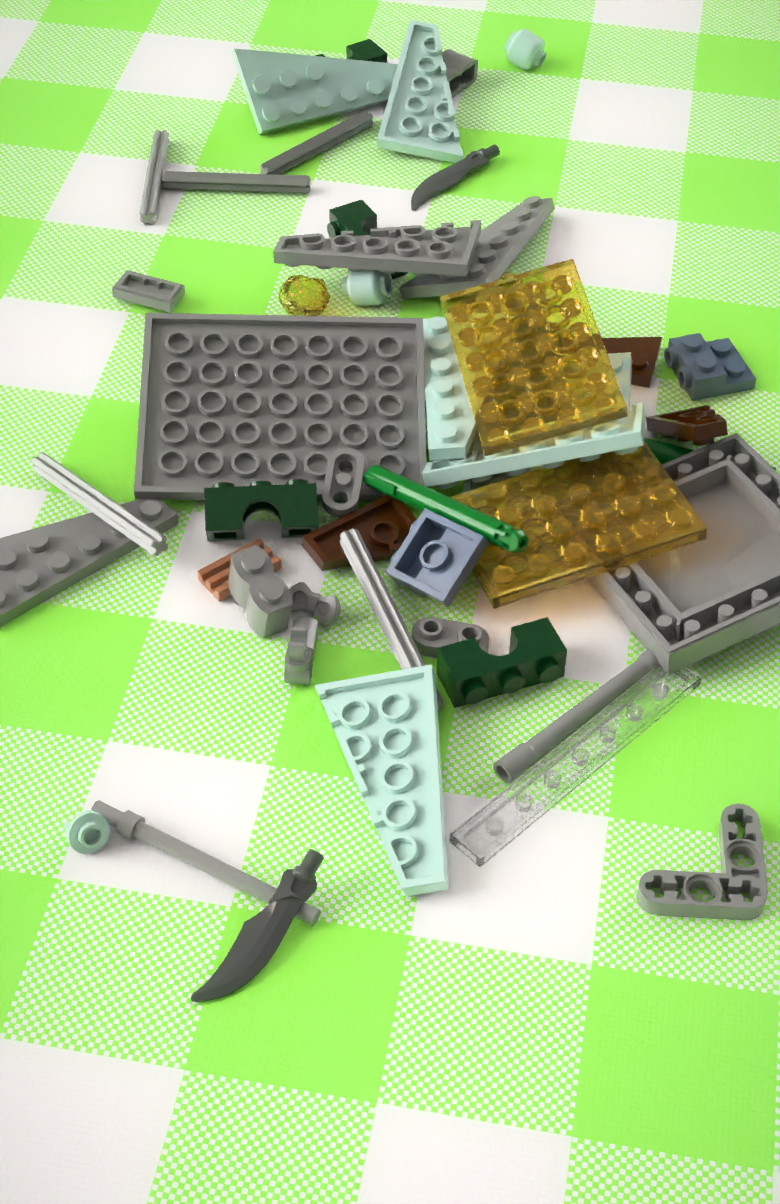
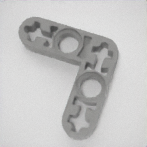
M740 803L731 804L722 811L718 827L722 873L651 870L644 873L640 878L636 895L637 903L641 909L657 916L753 920L759 917L764 910L768 891L758 813L750 806ZM733 821L741 822V826L745 828L741 839H736L738 835L737 825ZM735 854L747 855L753 860L754 865L747 868L739 867L733 863L731 856ZM659 888L663 897H655V893L651 889ZM676 888L682 889L680 899H677L678 891H676ZM704 888L713 895V900L704 903L693 899L690 895V890ZM723 891H726L725 899H727V902L721 901ZM742 892L747 893L748 898L752 902H744L743 896L739 894Z

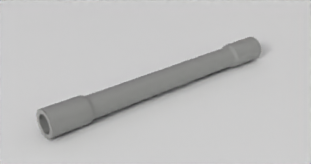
M649 649L638 656L635 662L546 728L497 760L493 764L496 775L505 783H510L533 766L537 759L645 678L661 670L662 667L655 654Z

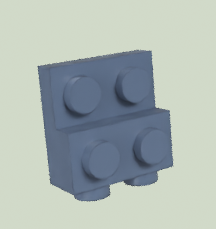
M700 333L669 338L668 348L664 351L665 363L673 370L678 378L680 387L685 389L692 401L755 388L756 377L729 338L706 342Z
M424 508L419 518L412 523L409 534L399 550L392 555L385 573L404 588L424 598L428 596L449 607L486 549L489 541L483 535Z

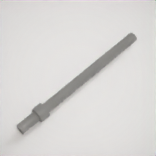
M97 800L91 808L92 811L104 816L109 825L116 828V832L131 841L139 839L269 904L270 899L277 890V888L146 824L144 817L130 810L122 812L100 800ZM304 902L295 918L314 926L320 917L321 910Z

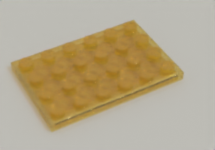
M573 259L440 296L485 456L628 416L627 406Z
M645 441L643 446H638V450L629 454L618 455L615 451L602 453L600 458L587 462H581L579 458L566 460L563 465L556 468H540L450 497L514 526L516 530H524L529 540L526 549L517 554L489 543L472 569L494 609L707 539V527Z

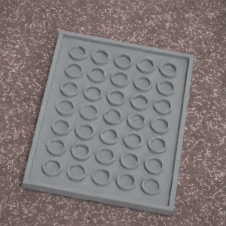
M145 313L134 481L135 499L204 500V488H212V485L215 483L229 482L237 487L249 486L254 481H269L272 485H284L289 480L304 479L309 483H316L317 502H322L328 458L333 451L343 447L353 448L363 456L364 473L371 466L379 465L425 486L422 472L427 464L423 318ZM347 468L340 470L341 472L346 473L351 472V470ZM362 481L359 502L371 503L385 496V494L368 487ZM338 499V500H336L335 502H346V501L343 500V499Z

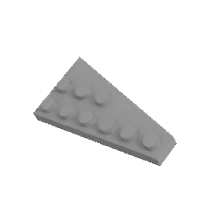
M540 196L528 197L481 230L467 277L448 278L444 275L436 274L415 276L399 287L402 299L477 293L478 287L496 283L554 211L553 199H541Z
M481 220L470 221V227L454 228L453 222L441 223V227H437L434 230H426L421 225L370 229V235L353 236V230L341 231V235L326 239L320 233L281 236L273 251L274 263L285 264L288 267L307 265L316 266L319 269H330L333 267L348 268L350 271L355 272L379 270L385 274L408 272L416 276L436 274L444 275L448 278L467 277L481 233Z
M142 498L120 504L161 534L178 525L177 513L159 498ZM93 512L0 538V627L140 546Z

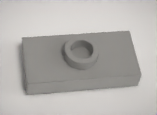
M126 270L112 287V294L117 299L171 313L184 297L185 285Z

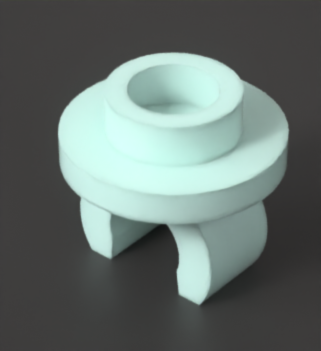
M86 810L74 817L71 822L67 821L63 824L69 845L81 854L97 852L106 844L110 835V826L106 818L92 810Z

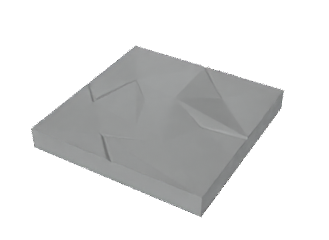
M738 433L548 513L549 533L603 598L607 600L608 604L645 648L655 654L660 666L668 675L780 624V475Z

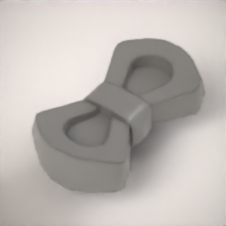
M299 582L289 589L293 600L291 612L306 609L308 612L315 614L322 626H328L339 618L341 606L337 596H321L318 593L312 592L304 582Z

